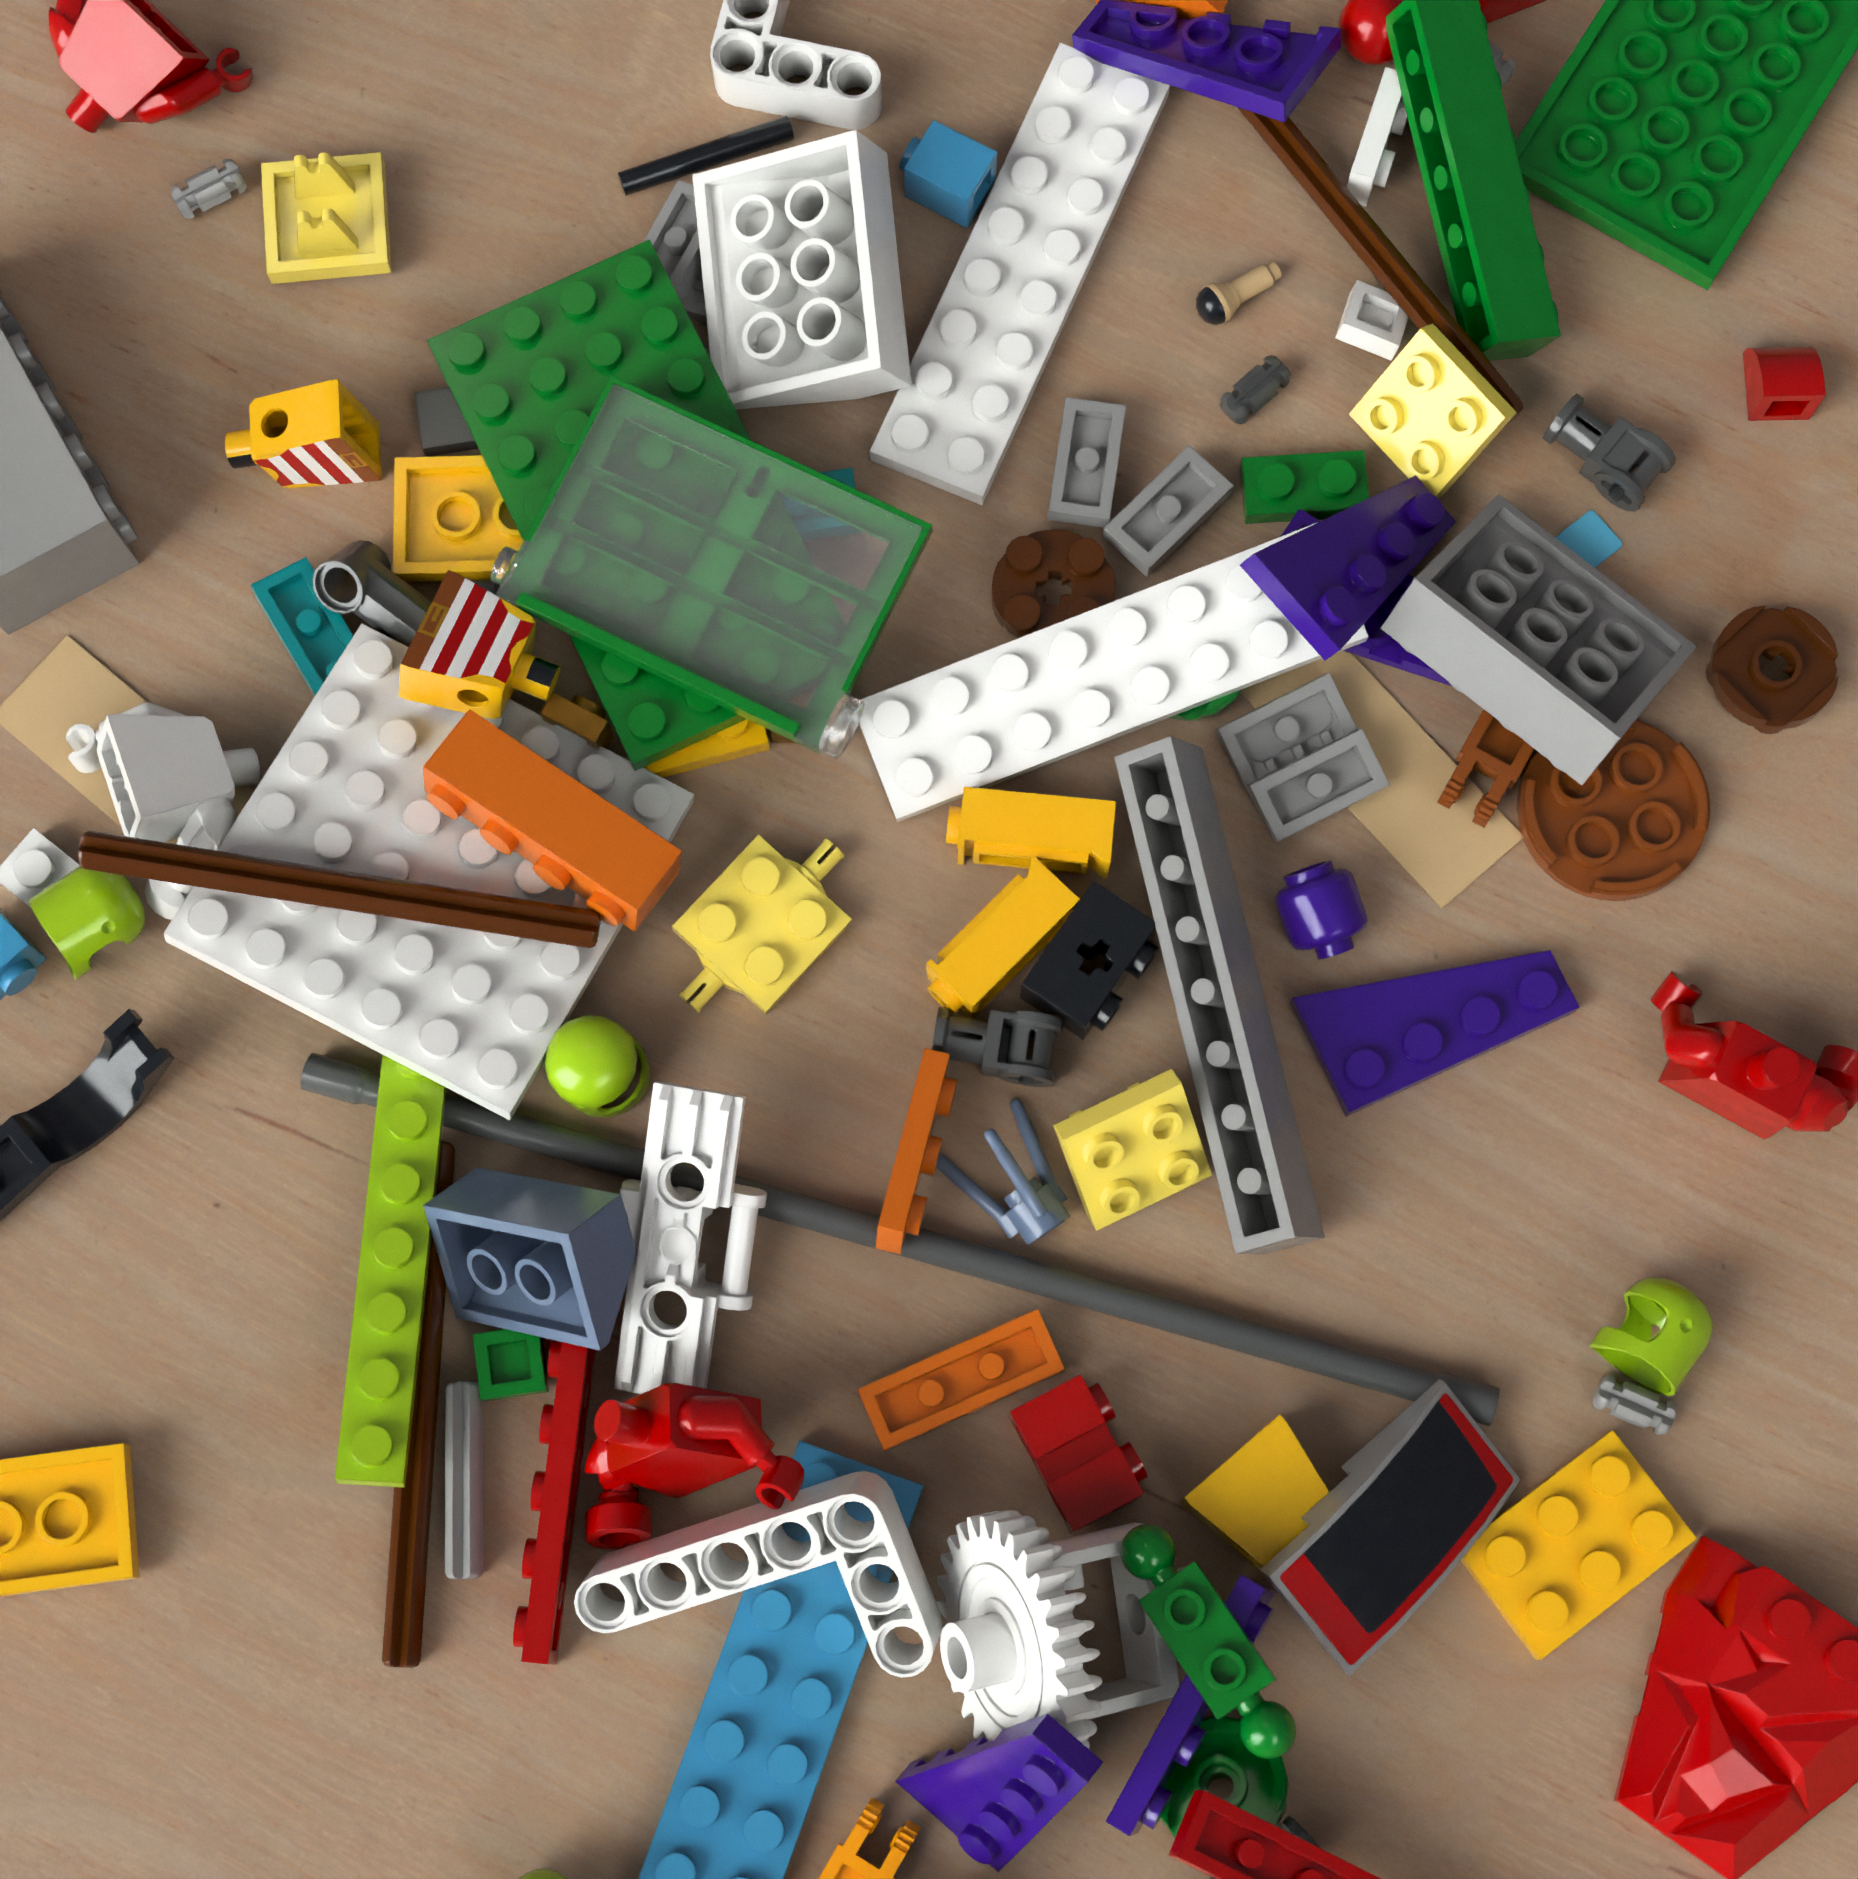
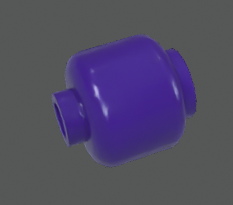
M1330 860L1283 876L1286 886L1277 892L1275 899L1291 946L1296 950L1302 951L1315 949L1318 959L1329 958L1353 949L1354 944L1351 936L1362 931L1366 927L1368 919L1352 873L1347 869H1334Z

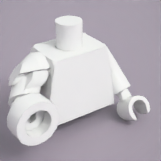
M151 702L142 703L120 714L107 715L106 720L100 722L99 730L94 731L89 725L75 724L69 728L66 735V741L73 750H76L69 754L68 759L78 771L92 773L102 767L124 836L159 842H167L178 838L176 843L178 845L217 850L236 820V811L232 804L235 787L255 785L259 782L260 778L259 760L253 748L222 751L212 721L204 716H186ZM147 879L144 893L147 903L155 913L165 919L172 920L193 886Z

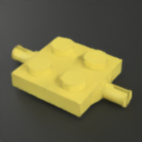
M758 834L672 925V931L696 951L704 967L683 992L678 994L681 999L688 1004L705 986L690 1003V1007L699 1013L700 1009L722 986H725L730 990L743 994L766 1015L852 922V918L827 897L820 883L831 869L845 857L838 847L819 864L833 849V843L825 838L820 846L800 865L795 861L784 858Z

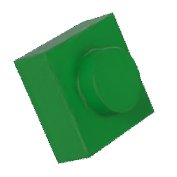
M507 1329L472 1334L481 1401L488 1402L549 1392L542 1337Z

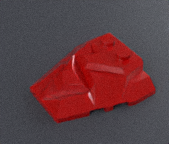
M1700 1536L1664 1592L1660 1613H1663L1654 1653L1649 1654L1644 1674L1648 1675L1639 1716H1634L1614 1801L1723 1878L1738 1879L1858 1782V1628L1776 1571L1766 1566H1755L1735 1551L1705 1536Z

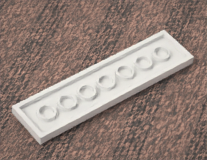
M1059 43L911 361L910 376L912 386L898 389L870 449V461L983 505L1166 103L1170 85L1100 63L1073 47Z
M1312 525L852 702L897 822L962 798L964 787L986 789L1322 659L1240 566L1241 563L1254 553ZM1364 624L1338 652L1367 641L1369 636Z

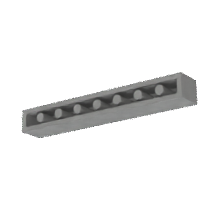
M1169 736L1114 758L1235 1254H1270L1323 1239L1325 1236L1203 749Z

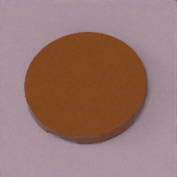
M1637 719L1583 785H1580L1565 772L1557 769L1546 757L1536 751L1530 759L1519 784L1517 818L1520 832L1530 854L1552 879L1565 888L1586 897L1607 901H1625L1641 898L1661 890L1679 877L1690 865L1702 845L1705 833L1708 831L1710 797L1703 772L1682 742L1678 744L1664 732Z

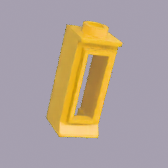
M964 787L962 807L949 806L946 843L958 845L957 864L964 865V856L973 857L974 864L1029 869L1031 858L1035 856L1050 871L1086 874L1087 868H1091L1101 877L1108 879L1116 801Z
M1033 856L1028 876L1023 879L1017 874L938 953V965L932 959L926 963L927 978L932 982L927 987L928 992L943 1008H949L951 1014L954 1015L961 1009L969 1018H975L1052 941L1080 901V898Z

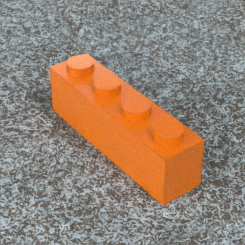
M471 709L466 712L423 766L424 790L428 793L427 799L437 810L452 819H458L461 815L479 827V832L483 839L496 850L510 855L513 851L534 864V872L544 882L558 890H564L567 886L586 899L588 909L598 912L601 920L609 925L617 926L619 923H622L635 932L679 874L682 850Z

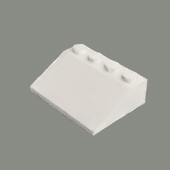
M852 130L693 174L710 360L735 409L854 400L912 386L888 158L884 150L858 130Z

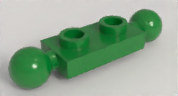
M1143 1524L1131 1529L1121 1544L1120 1553L1123 1565L1133 1576L1143 1580H1151L1155 1586L1154 1590L1139 1599L1138 1602L1217 1720L1222 1719L1237 1708L1242 1716L1240 1736L1243 1744L1252 1754L1265 1759H1273L1285 1754L1293 1745L1296 1737L1294 1718L1283 1705L1273 1701H1265L1260 1694V1691L1275 1682L1277 1678L1197 1561L1192 1562L1181 1571H1177L1173 1565L1176 1556L1175 1544L1169 1533L1163 1528L1153 1524Z

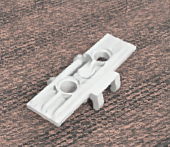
M659 1081L653 1084L641 1181L629 1179L624 1181L620 1188L636 1255L627 1282L614 1389L643 1394L668 1383H679L707 1389L718 1308L737 1311L752 1308L753 1293L747 1290L758 1209L765 1207L767 1192L759 1188L735 1184L746 1096ZM682 1162L696 1166L704 1178L703 1191H696L682 1186L673 1187L671 1184L673 1167ZM732 1206L722 1284L708 1282L705 1279L706 1263L698 1262L704 1219L713 1213V1209L718 1207L729 1208ZM672 1291L682 1297L687 1308V1315L683 1323L670 1325L658 1318L654 1310V1299L657 1293Z

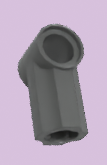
M358 540L348 544L321 563L315 570L312 579L313 590L318 600L327 609L342 614L353 612L378 632L407 647L410 646L432 601L391 571V564L385 552L370 541Z

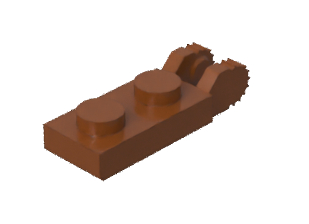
M1483 709L1455 759L1459 761V764L1437 803L1450 809L1451 805L1458 801L1466 787L1465 781L1471 770L1478 771L1494 780L1487 794L1482 795L1474 810L1475 816L1472 822L1485 828L1506 789H1512L1534 748L1518 735L1503 727L1495 717Z

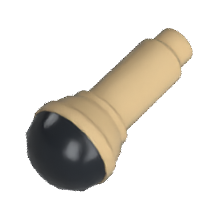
M1271 262L1266 266L1260 265L1230 283H1209L1204 286L1196 298V308L1199 316L1205 322L1212 325L1228 322L1236 310L1240 308L1241 303L1273 286L1274 281L1281 278L1282 275L1278 265L1275 262Z

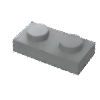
M1065 397L1048 520L1104 528L1110 522L1126 405Z
M1189 445L1104 527L1103 538L1148 577L1232 495L1234 485Z

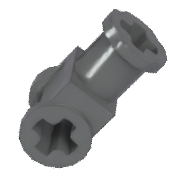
M1576 393L1555 417L1545 432L1543 439L1549 444L1557 441L1585 461L1579 474L1595 484L1597 490L1610 503L1620 509L1635 512L1644 503L1645 496L1643 493L1658 474L1667 473L1674 466L1675 455L1667 443L1650 431L1636 428L1621 416L1613 426L1609 425L1584 407V398ZM1638 466V469L1633 474H1631L1630 472L1634 469V467Z
M939 1007L932 1050L950 1054L949 1060L982 1064V1075L998 1077L1004 1081L1024 1086L1050 1087L1055 1085L1056 1074L1050 1070L1055 1034L1062 1032L1064 1022L1056 1016L1039 1012H1002L990 1010L988 1021L954 1016L950 1014L949 1008ZM1030 1038H1033L1035 1040L1033 1057L1031 1060H1027L1028 1041Z

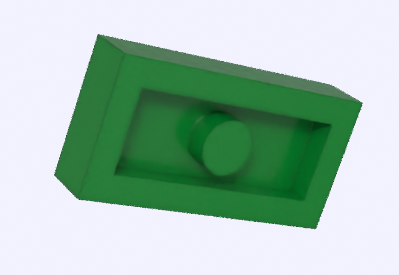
M1364 450L1241 458L1240 478L1245 524L1288 522L1293 519L1299 509L1318 520L1326 519L1369 498Z

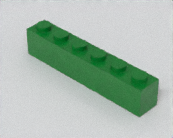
M1404 0L1386 16V31L1457 322L1489 361L1529 357L1561 336L1558 325V309L1552 300L1544 268V253L1538 242L1530 211V196L1523 182L1515 150V135L1509 125L1501 93V78L1495 69L1487 36L1486 18L1481 12L1479 0Z

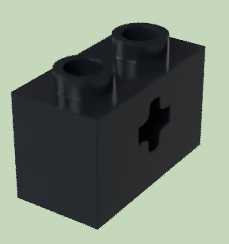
M1093 881L1022 982L1020 998L1040 1012L1062 1019L1064 1022L1063 1027L1082 1040L1093 1025L1103 1031L1124 1000L1116 994L1128 974L1139 979L1159 950V947L1151 942L1156 931L1154 920ZM1099 953L1105 957L1103 970L1097 968L1088 976L1082 972L1083 960H1091Z

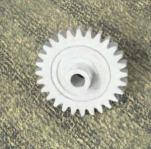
M1014 1510L993 1511L967 1517L966 1522L956 1525L957 1534L950 1535L947 1538L950 1552L941 1554L940 1558L947 1574L937 1576V1583L946 1599L936 1601L940 1613L947 1620V1624L941 1629L940 1650L943 1666L952 1684L953 1693L961 1692L964 1694L961 1710L963 1718L974 1716L973 1736L975 1739L984 1736L988 1741L995 1740L1003 1729L1049 1714L1089 1749L1090 1744L1087 1739L1097 1731V1726L1091 1719L1174 1697L1179 1688L1176 1657L1138 1602L1139 1599L1154 1590L1155 1586L1151 1580H1143L1133 1576L1125 1568L1121 1559L1120 1551L1124 1537L1131 1529L1143 1525V1523L1133 1522L1051 1542H1046L1050 1535L1046 1528L1037 1527L1035 1520L1031 1516H1023ZM1110 1557L1126 1678L1102 1684L1101 1677L1088 1675L1083 1670V1663L1096 1659L1100 1655V1651L1095 1648H1085L1079 1641V1637L1084 1632L1091 1630L1095 1623L1091 1620L1074 1619L1072 1613L1076 1605L1085 1601L1086 1594L1081 1592L1066 1594L1065 1591L1085 1586L1082 1564ZM1185 1567L1177 1568V1571L1179 1572Z

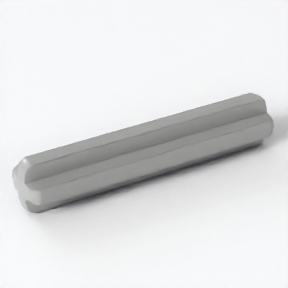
M455 1381L448 1383L445 1388V1574L450 1579L464 1580L479 1578L483 1573V1401L480 1400L479 1385L475 1381Z

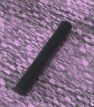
M786 115L618 172L619 180L624 194L627 196L794 139L793 129Z

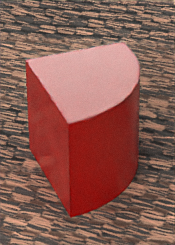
M1813 347L1747 348L1743 352L1748 421L1809 420L1826 396L1824 373L1817 351Z

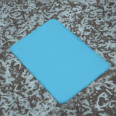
M1593 510L1585 513L1555 537L1594 568L1622 547V541Z

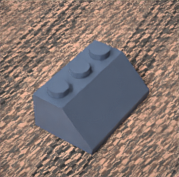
M476 1167L423 1205L456 1318L599 1351L609 1344L636 1255L628 1216L621 1194Z

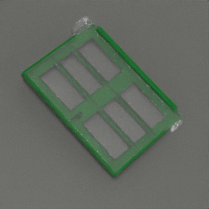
M611 375L519 551L508 546L502 549L493 565L491 581L500 585L496 596L532 617L819 754L822 752L838 759L850 743L865 705L864 701L850 695L917 564L933 532L931 524Z

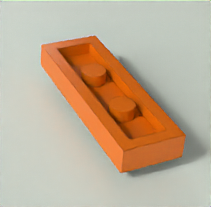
M924 1049L877 1227L875 1249L901 1255L906 1233L919 1235L928 1197L916 1195L922 1174L931 1176L935 1174L943 1138L932 1136L937 1115L949 1118L958 1082L957 1079L947 1077L950 1057L948 1053Z
M1036 1309L857 1389L883 1451L886 1452L1064 1372L1065 1368L1040 1312Z

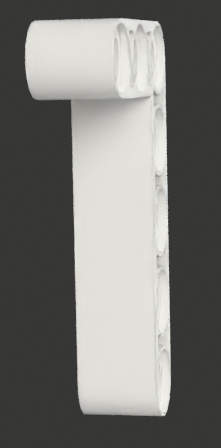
M723 0L711 44L710 58L714 85L718 96L724 102L736 107L781 116L787 115L790 118L849 130H861L870 127L878 120L882 112L881 72L878 64L870 56L852 50L782 37L781 32L790 0ZM750 12L763 13L762 16L755 19L742 17ZM736 64H746L750 66L748 69L743 70L741 72H733L731 70H728L731 66ZM795 75L808 78L799 84L786 81L789 77ZM852 87H860L867 90L860 95L843 93L846 89Z
M867 1471L853 1472L801 1489L794 1501H789L785 1498L781 1508L776 1510L767 1507L763 1503L755 1504L609 1552L598 1559L577 1589L574 1600L576 1614L584 1625L593 1631L611 1633L836 1561L873 1656L879 1666L890 1675L901 1678L912 1677L924 1671L931 1662L943 1625L941 1613L893 1491L883 1478ZM852 1501L863 1503L871 1510L874 1519L865 1522L855 1520L845 1510L844 1503ZM794 1522L802 1525L810 1534L811 1540L804 1542L793 1540L783 1530L782 1523ZM730 1542L737 1544L744 1549L748 1556V1561L739 1562L730 1559L721 1549V1543ZM660 1563L675 1564L685 1574L686 1581L678 1582L668 1578L661 1570ZM873 1564L886 1565L894 1570L898 1581L892 1583L881 1582L872 1576L868 1566ZM599 1583H609L616 1586L624 1595V1601L612 1600L604 1595ZM901 1626L912 1628L919 1633L923 1641L918 1644L905 1643L897 1638L893 1629Z

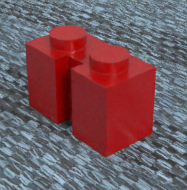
M1079 1374L1010 1411L1009 1418L1070 1534L1085 1528L1144 1495L1139 1482L1148 1478L1146 1470L1131 1443L1127 1442L1119 1447L1111 1435L1106 1423L1115 1419L1116 1415L1099 1383L1087 1387L1083 1377Z

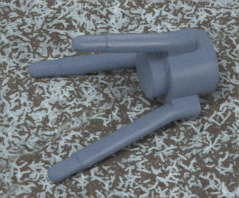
M1015 1098L1011 1101L1010 1107L1040 1182L1036 1177L1028 1180L997 1132L992 1128L987 1129L984 1137L1016 1187V1190L1004 1198L1010 1208L1009 1211L1005 1210L941 1153L936 1168L994 1218L1009 1239L1019 1233L1026 1244L1030 1245L1068 1219L1070 1214L1062 1204L1068 1198L1053 1176L1023 1103L1020 1099Z

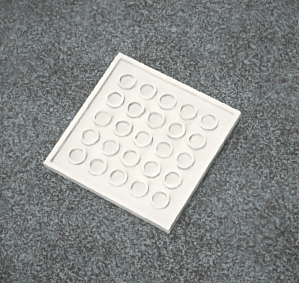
M363 623L359 626L216 850L588 909L586 905L587 900L567 886L564 890H558L548 885L534 872V864L515 851L507 855L496 850L483 839L479 832V827L461 815L458 819H452L441 813L427 799L428 793L424 790L423 766L466 713L399 697L400 665L409 647ZM509 700L500 718L489 719L482 717L668 842L672 841L693 804V793L645 768L634 771L629 760L602 746L599 750L589 746L585 739L558 725L553 726L543 721L540 714L512 700ZM193 886L163 934L167 943L486 1109L511 1120L545 1061L547 1046L554 1033L570 1018L623 924L619 923L617 926H612L601 920L598 941L595 947L585 948Z

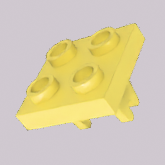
M381 152L334 157L329 153H320L318 158L307 159L304 155H296L294 160L261 163L266 272L272 284L392 273L386 171Z
M1432 323L1420 328L1349 415L1408 479L1416 475L1433 495L1440 498L1517 412Z
M1172 1069L1140 1084L1137 1082L1126 1087V1091L1084 1111L1078 1110L1070 1114L1069 1118L1053 1125L1086 1215L1096 1231L1212 1176L1183 1085Z

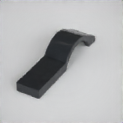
M128 1009L103 1032L105 1041L99 1054L74 1081L47 1101L26 1112L12 1115L0 1126V1221L60 1166L75 1160L91 1150L121 1127L142 1105L175 1059L166 1048L160 1047L157 1050L139 1029L143 1019L135 1010Z

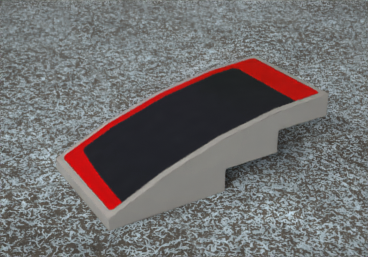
M1440 1379L1342 1466V1469L1348 1476L1301 1517L1308 1527L1260 1569L1331 1659L1349 1677L1401 1628L1448 1577L1488 1528L1521 1481L1447 1384Z

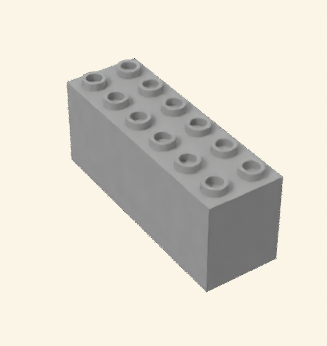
M0 297V626L9 635L139 565V562L129 546V543L138 539L135 530L121 507H117L108 491L111 488L93 457L89 456L81 443L83 437L66 408L61 406L55 396L54 391L56 389L40 361L33 356L26 344L29 341L12 311L7 309Z

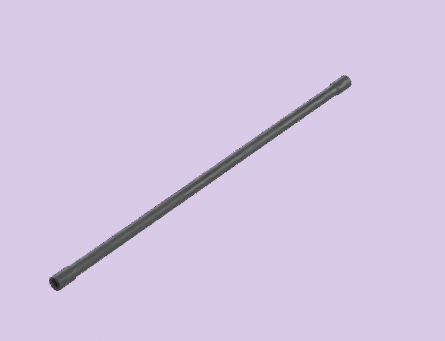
M311 1053L304 1065L300 1085L301 1089L351 1104H367L377 1107L380 1075L359 1065ZM446 1094L444 1127L613 1175L641 1181L644 1149L514 1113L511 1120H508L471 1100ZM686 1162L678 1163L671 1172V1184L673 1187L682 1186L696 1191H703V1175L693 1164ZM740 1176L735 1177V1184L755 1187L767 1192L766 1205L764 1208L758 1209V1216L875 1249L880 1216ZM920 1228L918 1236L906 1233L902 1252L899 1255L1410 1401L1417 1400L1440 1379L1447 1384L1476 1423L1490 1426L1496 1412L1500 1389L1495 1386L1445 1372H1429L924 1228Z

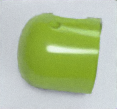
M81 866L28 900L40 924L65 957L70 973L75 980L94 969L90 961L94 953L115 941H123L130 945L139 937L146 921L145 909L141 898L125 875L88 870Z
M583 1015L568 1020L554 1033L547 1046L544 1061L547 1078L553 1089L570 1106L590 1117L609 1118L626 1113L641 1101L649 1087L651 1068L645 1050L622 1025L604 1016ZM637 1049L642 1065L640 1081L633 1094L619 1106L607 1109L601 1108L600 1106L613 1102L628 1089L636 1073Z
M1649 1277L1637 1281L1624 1293L1627 1313L1619 1329L1608 1326L1601 1327L1589 1343V1347L1639 1385L1656 1393L1671 1396L1676 1394L1706 1350L1711 1340L1713 1322L1711 1314L1703 1301L1688 1288L1671 1279ZM1652 1324L1661 1329L1653 1338H1651Z

